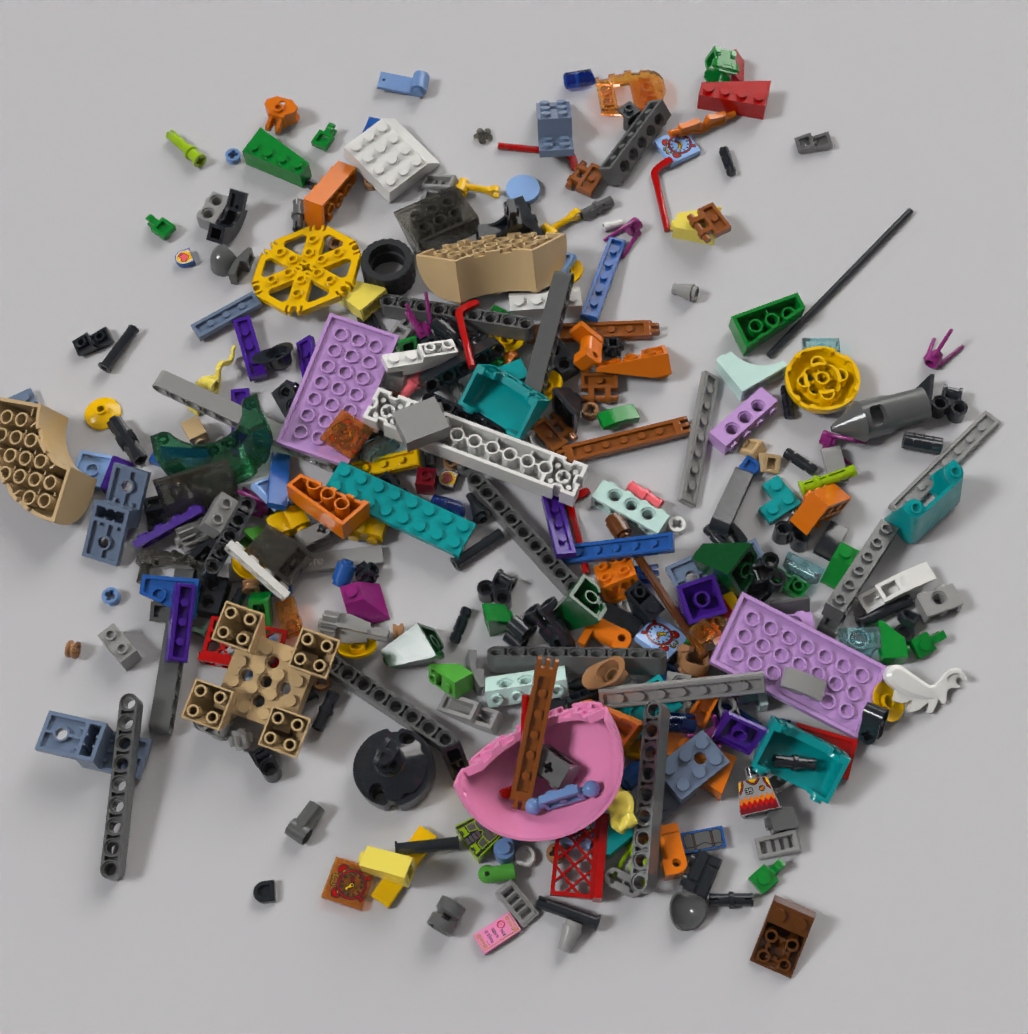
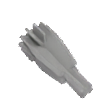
M197 519L174 529L176 546L178 549L181 548L186 555L203 542L212 538L197 529L202 519Z
M324 610V614L319 619L317 626L320 630L319 633L341 640L340 643L343 644L367 643L368 639L382 642L389 640L390 631L372 628L370 622L342 612Z

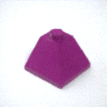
M358 581L340 587L347 614L370 622L371 625L390 620L380 584Z

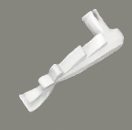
M890 665L884 670L882 682L885 681L894 690L893 702L905 703L909 701L907 712L917 711L926 704L925 712L932 713L937 702L940 704L946 702L947 691L950 688H960V685L956 683V679L967 681V677L961 669L951 668L943 673L935 684L928 685L904 667Z

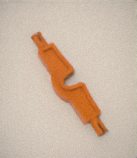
M721 111L708 114L702 123L698 118L678 124V127L668 130V136L678 135L683 137L693 133H704L713 127L725 124L729 119L736 118V112L726 113Z

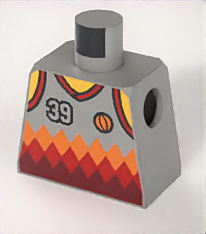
M752 766L745 768L747 780L738 782L740 816L743 819L766 814L770 810L781 809L768 776L759 777V774L752 770Z

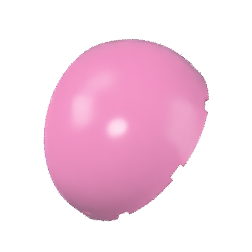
M584 701L573 703L572 708L564 709L561 706L550 710L543 744L552 745L581 767L572 784L583 787L585 782L594 780L599 784L600 792L595 797L586 796L585 800L549 811L542 808L536 815L529 814L526 809L525 811L520 810V801L518 802L517 809H512L513 800H510V797L503 799L499 795L500 790L511 786L520 747L521 724L515 726L517 729L515 732L509 733L506 737L502 734L477 752L469 760L470 766L460 770L453 785L470 815L482 826L498 835L520 841H547L562 838L590 825L613 802L623 777L624 750L622 739L608 708L604 707L600 702ZM536 776L532 798L538 799V796L544 795L549 790L556 789L552 788L548 784L549 781L545 778Z

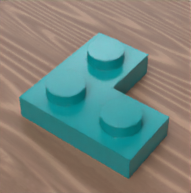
M778 475L762 484V489L771 498V501L761 506L758 512L769 525L800 507L801 502Z

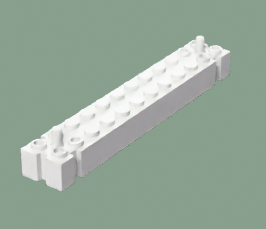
M378 387L372 398L373 406L369 405L362 417L364 428L375 433L382 430L384 431V436L402 442L393 423L392 412L418 403V401L401 395L395 398L392 396L391 391ZM447 412L443 414L445 418H449L452 425L450 436L419 448L552 499L553 495L559 497V502L571 507L574 506L579 495V488H582L588 473L587 464L576 460L573 463L567 462V457Z

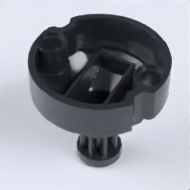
M401 728L398 732H390L389 729H383L368 737L358 749L353 763V776L357 788L370 804L384 811H389L392 807H398L401 811L418 805L429 794L436 777V764L428 745L418 734ZM409 739L414 740L411 744H405ZM384 793V797L381 800H375L377 794Z

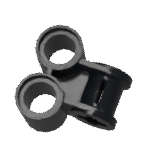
M944 384L941 395L935 396L932 400L931 417L940 419L947 415L950 422L955 424L961 423L968 410L967 403L961 400L963 388L956 389L948 387V384Z
M792 510L787 521L780 520L775 524L772 540L778 545L790 542V548L794 552L802 553L807 548L810 534L805 535L789 521L796 512Z
M764 553L761 563L752 566L751 573L754 574V578L749 586L750 591H756L766 586L772 593H780L784 589L787 577L784 571L777 569L779 557L776 553ZM766 562H771V563H773L774 565H773V566H768V565H766L765 563H766ZM778 579L781 583H774L772 580Z
M499 569L492 581L482 580L478 583L477 593L479 600L482 603H491L494 600V604L506 605L509 611L512 607L510 592L514 589L518 578L515 576L511 577L504 573V570ZM483 590H490V591H491V592L488 593V594L482 593ZM500 599L508 600L505 603L498 602Z
M525 612L520 617L515 615L506 625V630L508 631L505 633L503 641L509 646H526L529 638L536 633L537 625L525 616Z

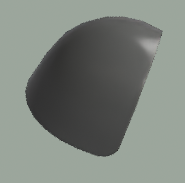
M222 244L215 247L212 251L210 267L215 275L226 277L237 257Z
M676 892L671 898L669 907L672 923L681 931H691L698 928L707 916L708 907L706 901L692 892Z

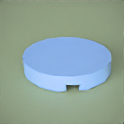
M517 175L507 182L506 195L508 199H514L523 195L525 201L531 204L539 198L540 186L538 181L532 176Z

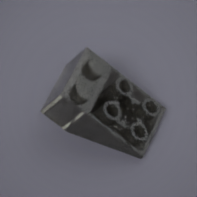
M269 524L244 550L249 556H255L259 560L261 567L264 569L268 568L278 582L282 581L288 587L295 582L313 561L312 552Z

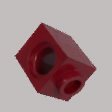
M418 467L415 480L417 494L436 496L438 485L437 469Z

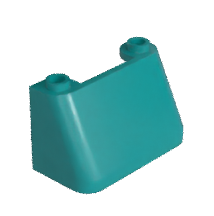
M477 364L458 404L463 406L465 412L473 414V412L481 413L505 428L509 436L523 440L547 408L550 399L494 365Z
M954 459L929 477L933 482L929 492L935 499L926 507L919 500L911 499L884 518L886 522L899 528L897 535L905 543L914 544L919 541L959 504L964 475L962 467Z
M771 715L765 727L768 728L767 732L760 740L751 761L752 770L763 776L765 773H772L806 790L811 795L810 799L814 802L821 804L823 801L828 804L851 758L844 750ZM773 754L787 756L797 754L798 757L816 758L817 762H813V764H817L815 771L799 769L791 771L789 768H773L772 763L775 762H772Z

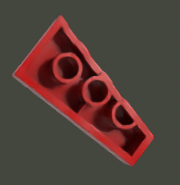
M771 81L702 82L698 95L697 109L715 112L725 111L726 113L735 111L738 116L763 120Z

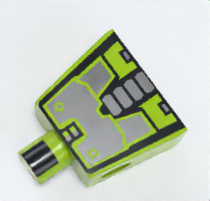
M473 817L455 826L456 833L479 864L493 851L496 841L503 838V836L482 826Z

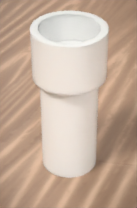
M620 219L613 222H605L602 224L603 230L609 231L623 226V221Z

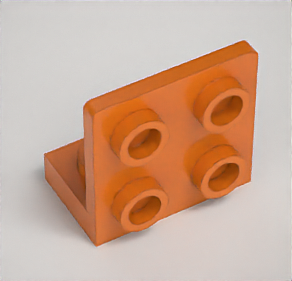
M632 558L609 560L594 566L601 594L605 602L611 604L625 600L624 591L639 579Z

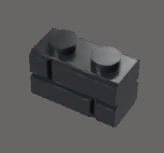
M698 850L697 855L692 854L688 863L691 869L688 874H683L679 884L683 886L682 891L692 892L706 901L723 860L702 850Z

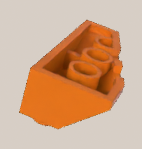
M665 345L643 349L639 355L626 354L622 360L612 358L595 365L596 372L649 378L657 377V379H664L672 374L669 355Z

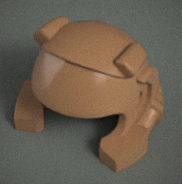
M686 643L678 645L676 660L679 665L678 671L683 674L692 675L694 678L707 677L706 673L710 668L708 662L713 651L709 652L706 658L698 659V655L694 651L695 647Z

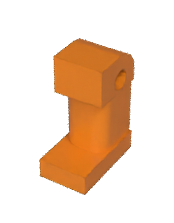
M580 321L569 330L568 335L580 344L579 352L574 354L573 364L583 372H588L593 365H598L602 361L604 338L583 321Z
M602 618L599 623L586 626L577 641V647H588L593 639L609 648H631L632 638L629 631Z
M720 698L696 700L686 720L705 730Z
M677 822L662 825L660 834V850L663 857L661 870L664 881L683 876L687 867V859ZM648 835L645 837V840H646L647 842H648V840H649V836H648Z

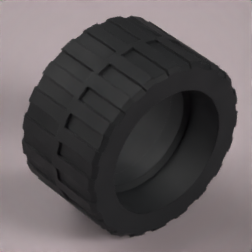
M384 238L369 244L363 251L360 264L364 283L384 287L387 290V294L399 296L407 293L412 288V285L415 283L416 270L413 253L407 244L400 240ZM386 262H396L403 265L398 272L390 275H381L374 272L376 267Z

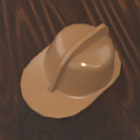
M613 656L593 664L582 676L583 686L590 690L621 686L629 678L625 670L624 659L620 656Z

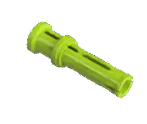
M174 130L166 133V138L184 153V157L191 160L195 167L198 168L205 164L206 156L198 152L195 146L189 145Z
M852 464L826 475H814L812 479L803 482L798 481L797 483L804 497L809 490L812 491L818 487L821 488L825 485L828 486L857 476V471Z

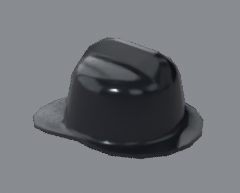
M284 342L260 351L252 356V362L266 364L272 370H280L292 363L291 351L293 350V344Z

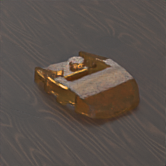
M626 70L623 74L615 75V73L609 74L607 79L602 80L596 77L595 87L601 115L621 116L618 113V108L621 106H618L614 90L616 86L629 85L633 104L641 111L650 100L664 99L666 90L663 78L659 73L652 70H640L639 73H631V70Z

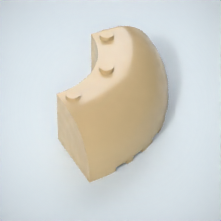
M521 232L507 233V237L498 238L496 234L481 236V240L471 242L469 238L457 241V244L442 245L440 250L435 251L433 248L416 255V262L426 286L436 296L444 300L453 301L456 304H463L467 300L491 293L497 295L506 291L540 293L542 289L551 285L554 272L563 269L567 253L566 234L546 232L545 235H537V232L522 235Z
M0 397V479L9 490L8 493L25 510L41 519L60 525H70L76 522L87 510L98 479L81 472L70 458L66 445V428L69 418L42 404Z

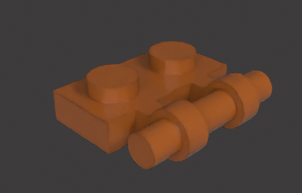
M582 160L574 168V173L568 177L565 187L570 190L573 186L577 185L576 192L591 198L603 177L598 171L599 165L591 163L589 167H586V161Z
M713 202L697 210L698 216L695 217L692 213L687 216L689 225L695 228L698 232V237L704 240L705 243L711 241L710 234L718 238L730 232L732 228ZM704 222L707 227L703 228L701 223Z
M581 372V392H588V395H581V403L605 402V404H611V402H618V395H611L612 391H618V374ZM594 392H605V395H594Z
M555 411L549 415L552 420L549 421L544 416L530 429L534 430L535 436L552 452L562 450L563 446L568 445L566 438H570L572 442L578 439L575 430L564 422L565 419ZM559 426L562 432H559L555 427Z

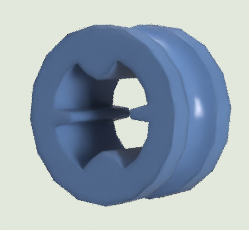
M231 148L226 151V161L230 165H236L241 161V154L238 149Z
M109 587L102 593V600L108 606H116L121 601V594L114 587ZM113 593L115 595V598H111V600H109L108 596H112Z

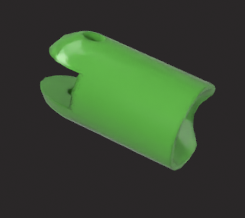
M514 863L497 866L484 865L478 871L479 879L483 883L491 884L506 882L510 879L512 881L516 880Z

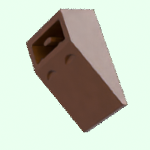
M774 895L750 961L791 979L814 922L816 912Z

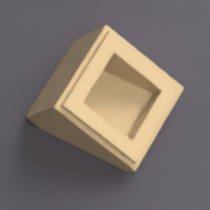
M747 438L738 450L743 456L749 455L758 462L759 453H766L767 451L763 441Z
M759 453L760 471L779 474L781 455Z

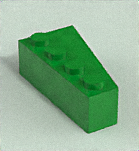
M261 127L242 151L246 165L301 188H304L306 178L312 177L309 163Z
M797 292L731 316L729 328L743 357L800 319L805 306Z

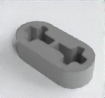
M610 868L605 872L604 883L608 887L631 898L640 895L639 892L635 891L630 893V888L624 885V882L630 884V874L618 868ZM617 873L616 877L622 880V883L615 881L613 884L610 883V878L607 877L608 874Z

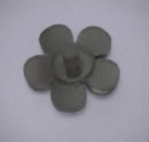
M478 128L476 130L477 134L473 136L474 140L479 141L480 144H485L486 141L493 139L489 128L485 130Z

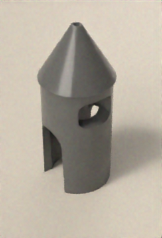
M922 387L892 395H881L862 401H853L832 424L830 429L834 433L867 442L869 439L888 435L895 430L931 419L930 401Z

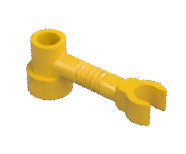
M462 177L459 179L458 184L455 185L453 192L458 193L459 198H465L468 191L482 192L493 198H499L500 187L497 185L486 187L469 184L468 179Z
M574 208L566 217L551 226L548 223L542 224L541 227L544 234L546 232L559 233L557 230L569 222L580 220L582 218L579 215L581 211L578 208Z

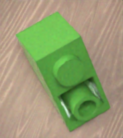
M431 663L428 665L429 681L454 699L474 689L473 672L461 664Z

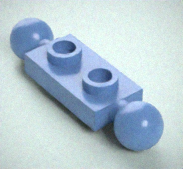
M589 780L585 782L583 787H579L577 784H569L560 790H549L544 795L538 796V799H528L525 809L529 814L536 815L542 808L549 811L585 800L586 796H597L600 792V786L596 781Z

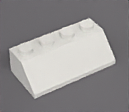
M573 286L564 319L580 318L582 299L579 286ZM550 288L542 289L540 293L508 291L510 314L530 317L533 321H541Z

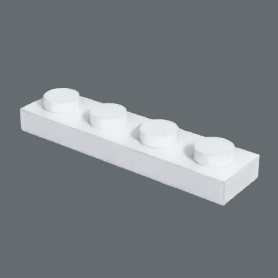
M231 540L225 546L224 550L282 602L291 593L288 591L289 587L282 581L278 582L268 568L264 569L261 567L259 560L253 555L249 556L239 542Z

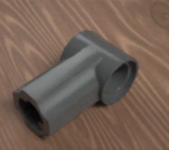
M310 800L299 816L290 821L285 829V834L299 844L304 845L311 837L314 826L325 813V810Z

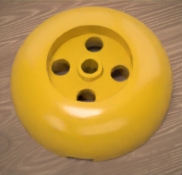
M826 346L809 347L794 355L787 365L785 387L790 398L800 408L815 414H831L844 409L854 400L860 387V374L853 360L849 356H844L837 352L835 348ZM808 376H812L813 380L808 381Z

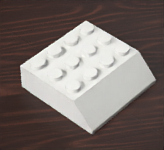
M382 118L344 146V158L352 166L356 167V170L389 203L421 180L425 174H429L440 165V162L395 118Z

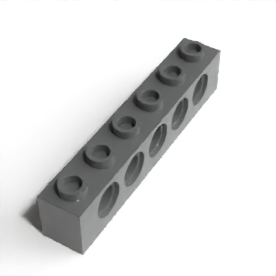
M663 99L650 100L599 167L598 171L607 185H620L623 183L625 177L632 171L633 166L642 157L645 150L649 148L654 138L658 136L662 127L666 125L671 117V113Z
M883 519L880 520L826 601L821 613L823 616L837 624L841 622L892 544L899 528Z

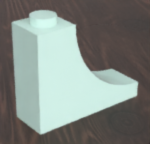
M731 351L717 358L715 370L738 399L742 401L755 393L760 387L764 388L785 376L787 364L784 361L771 365L750 364L738 358Z

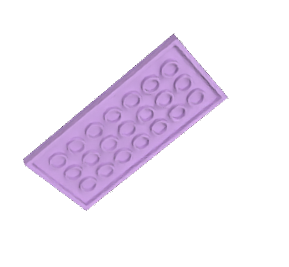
M329 313L276 444L339 465L341 461L350 464L353 456L352 451L342 449L337 444V441L335 444L329 441V437L332 434L337 435V433L332 432V428L337 423H340L343 427V421L349 419L353 422L352 425L363 431L362 417L369 405L373 406L372 398L378 387L381 386L386 373L381 356L394 353L397 341H399V335ZM346 428L347 431L344 429L342 431L344 433H340L339 440L344 441V439H347L348 431L353 432V439L347 441V443L341 442V444H346L345 447L352 448L353 444L357 446L356 442L360 438V434L357 435L359 432L354 428L352 430Z
M744 592L740 594L708 664L727 674L764 671L766 694L854 739L858 738L863 709L867 702H873L874 688L882 681L884 670L887 668V666ZM785 667L800 670L827 682L822 701L816 702L802 694H794L781 687L780 684Z

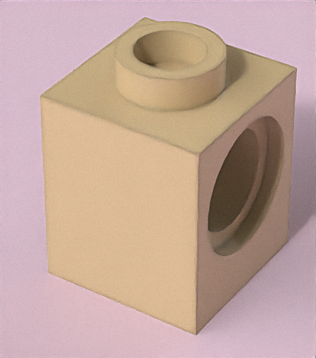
M198 415L181 423L192 447H201L210 441Z

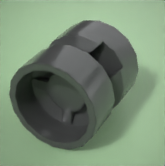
M443 895L436 905L437 911L432 912L427 920V924L443 935L451 937L457 927L455 922L461 920L466 909L456 901ZM443 914L448 917L449 921L443 919L441 915Z

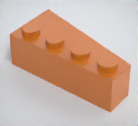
M337 161L328 173L321 178L320 182L313 187L311 192L304 197L303 205L306 227L311 226L312 228L313 225H316L317 230H320L321 226L324 225L326 229L325 223L332 220L334 209H339L343 196L346 197L356 182V167Z
M299 474L286 485L290 501L342 539H345L370 517V504L368 501H360L351 494L345 495L340 493L338 489L332 486L330 488L323 486L322 482Z
M669 729L667 757L689 741L690 738ZM724 751L721 752L727 757L730 764L701 786L703 790L710 792L719 801L737 758ZM698 754L694 757V761L697 764H704L706 758Z

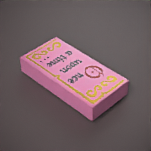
M508 912L474 934L473 937L484 955L520 933L521 929L511 913Z

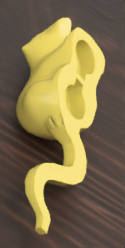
M233 345L228 360L218 362L215 368V375L203 376L195 384L218 394L222 368L232 364L236 345ZM188 407L194 414L200 415L199 411Z
M620 786L617 795L607 809L610 813L611 827L618 833L625 834L626 830L636 826L638 821L634 815L633 796L628 791L622 790Z

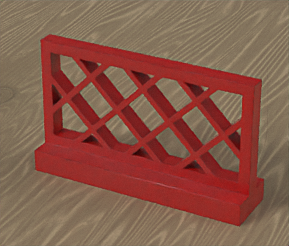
M211 616L202 652H199L197 660L205 665L228 669L233 656L229 655L226 651L228 646H223V644L219 643L221 648L215 652L208 651L209 644L214 641L211 637L214 632L215 623L219 619L217 616ZM265 626L266 631L269 632L266 634V638L269 639L275 633L282 634L279 643H286L288 630ZM279 659L275 660V664L271 663L272 668L278 667Z
M603 813L595 820V828L590 832L583 828L582 831L585 836L577 842L571 835H568V838L574 845L566 851L559 845L562 838L555 840L550 896L593 900L592 902L601 903L609 814ZM586 838L593 843V849L588 853H585L579 846ZM577 847L583 854V857L574 863L568 856V853ZM565 856L572 866L562 872L557 863ZM584 859H587L591 864V870L584 875L577 865ZM573 868L581 875V878L574 884L565 876ZM558 871L560 875L556 878V873ZM563 877L570 887L565 891H555V883ZM585 880L590 886L589 894L579 893L575 886Z

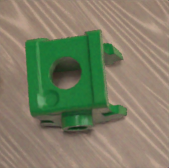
M714 46L705 58L706 71L704 72V78L706 82H728L730 78L727 75L739 73L738 64L735 62L736 51L723 49L719 46Z

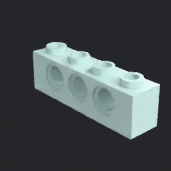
M603 479L591 497V505L608 515L617 512L623 516L631 528L644 535L663 533L669 524L670 515L666 511L651 506L646 500H640L630 491L618 488L613 482ZM616 498L618 501H611V499ZM633 507L635 510L630 511L627 508ZM649 516L652 519L646 520L643 517Z
M565 665L558 666L552 698L569 696ZM535 670L485 677V694L488 708L522 703V695H530Z

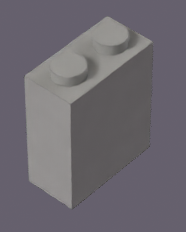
M435 396L392 412L393 423L407 452L450 436L451 422L448 417L445 418L443 414L444 408L441 402H437Z

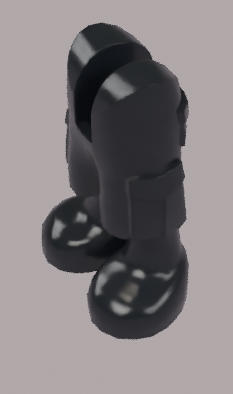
M438 313L430 324L431 329L445 340L453 339L454 344L463 351L464 348L458 324L456 321H452ZM478 331L472 336L468 335L470 346L478 343L484 333Z
M555 596L548 598L541 605L539 603L534 604L525 611V616L540 628L539 634L549 643L550 647H576L563 618H556L554 614V609L558 604Z

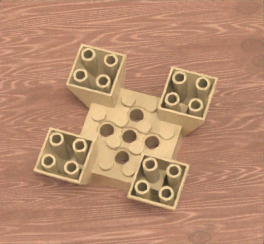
M225 601L211 639L235 649L221 687L197 678L195 679L181 718L221 731L236 716L265 725L258 745L297 759L312 720L302 716V711L314 679L327 680L341 640L302 627L295 647L266 638L264 613ZM279 659L278 667L272 668V661ZM252 671L253 678L249 681H246V674ZM267 678H271L272 684L265 688L264 681ZM290 684L291 691L288 694H283V687ZM260 697H264L265 702L263 706L258 707L257 700Z

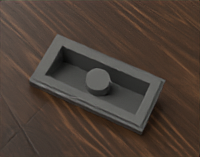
M809 596L773 600L769 602V606L786 615L794 614L797 611L810 612Z

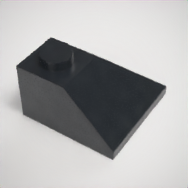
M555 387L552 389V409L558 415H561L565 419L564 422L571 426L576 433L582 399L570 387Z

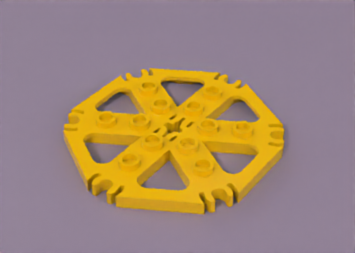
M313 225L312 228L308 226L273 241L274 243H270L271 250L264 249L265 254L261 252L252 280V287L260 301L286 316L287 312L289 316H292L294 311L297 312L298 316H305L342 301L341 298L346 297L343 291H352L351 287L354 288L362 254L355 240L329 226L325 229L324 225H322L320 230H317L316 225ZM302 236L307 237L301 256L284 247L287 242H292ZM329 236L343 242L341 247L322 254L325 241ZM267 261H272L285 268V270L268 277L262 276ZM351 262L348 274L345 277H339L329 272V270ZM312 285L328 292V295L308 302ZM292 286L289 298L284 302L270 296L275 292Z

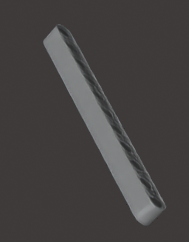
M162 370L152 385L153 389L162 395L319 468L332 472L336 465L277 445L276 441L282 429V424L168 371Z

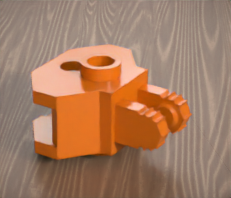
M276 96L267 99L264 103L267 116L269 117L265 125L266 131L270 132L273 126H275V132L280 134L283 128L286 129L287 126L298 123L300 116L297 113L298 107L293 100Z

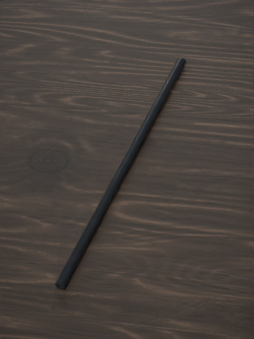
M908 208L766 353L768 358H772L913 214L911 208Z

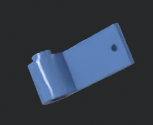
M422 70L414 72L413 78L381 72L377 89L423 97L426 95L430 76Z
M507 837L496 841L493 850L497 863L500 865L512 863L515 859L514 845L522 841Z

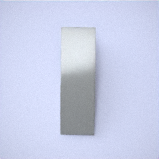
M446 693L437 708L439 712L461 723L495 736L504 721V716L498 710L482 706L480 702L461 696L454 699Z

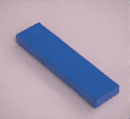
M273 451L271 453L267 494L268 508L286 511L288 499L286 485L289 483L290 455Z

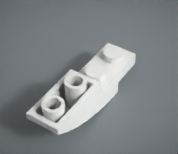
M453 339L418 344L415 350L383 354L381 361L387 373L402 371L403 375H408L442 364L458 355V350Z
M924 562L876 584L874 588L857 596V600L867 614L916 591L937 578L928 563Z

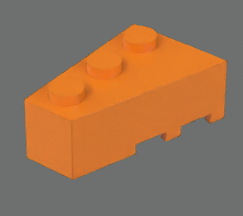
M835 483L821 488L818 487L812 491L809 490L803 497V503L789 521L805 535H808L814 526L819 528L822 525L820 523L822 520L829 521L841 513L851 500V497Z
M606 706L619 730L625 755L641 734L643 721Z

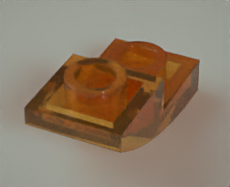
M294 596L283 602L275 603L281 628L288 630L287 639L298 636L303 627L297 602Z
M721 614L708 619L703 618L689 628L688 631L701 645H704L722 634L727 620Z

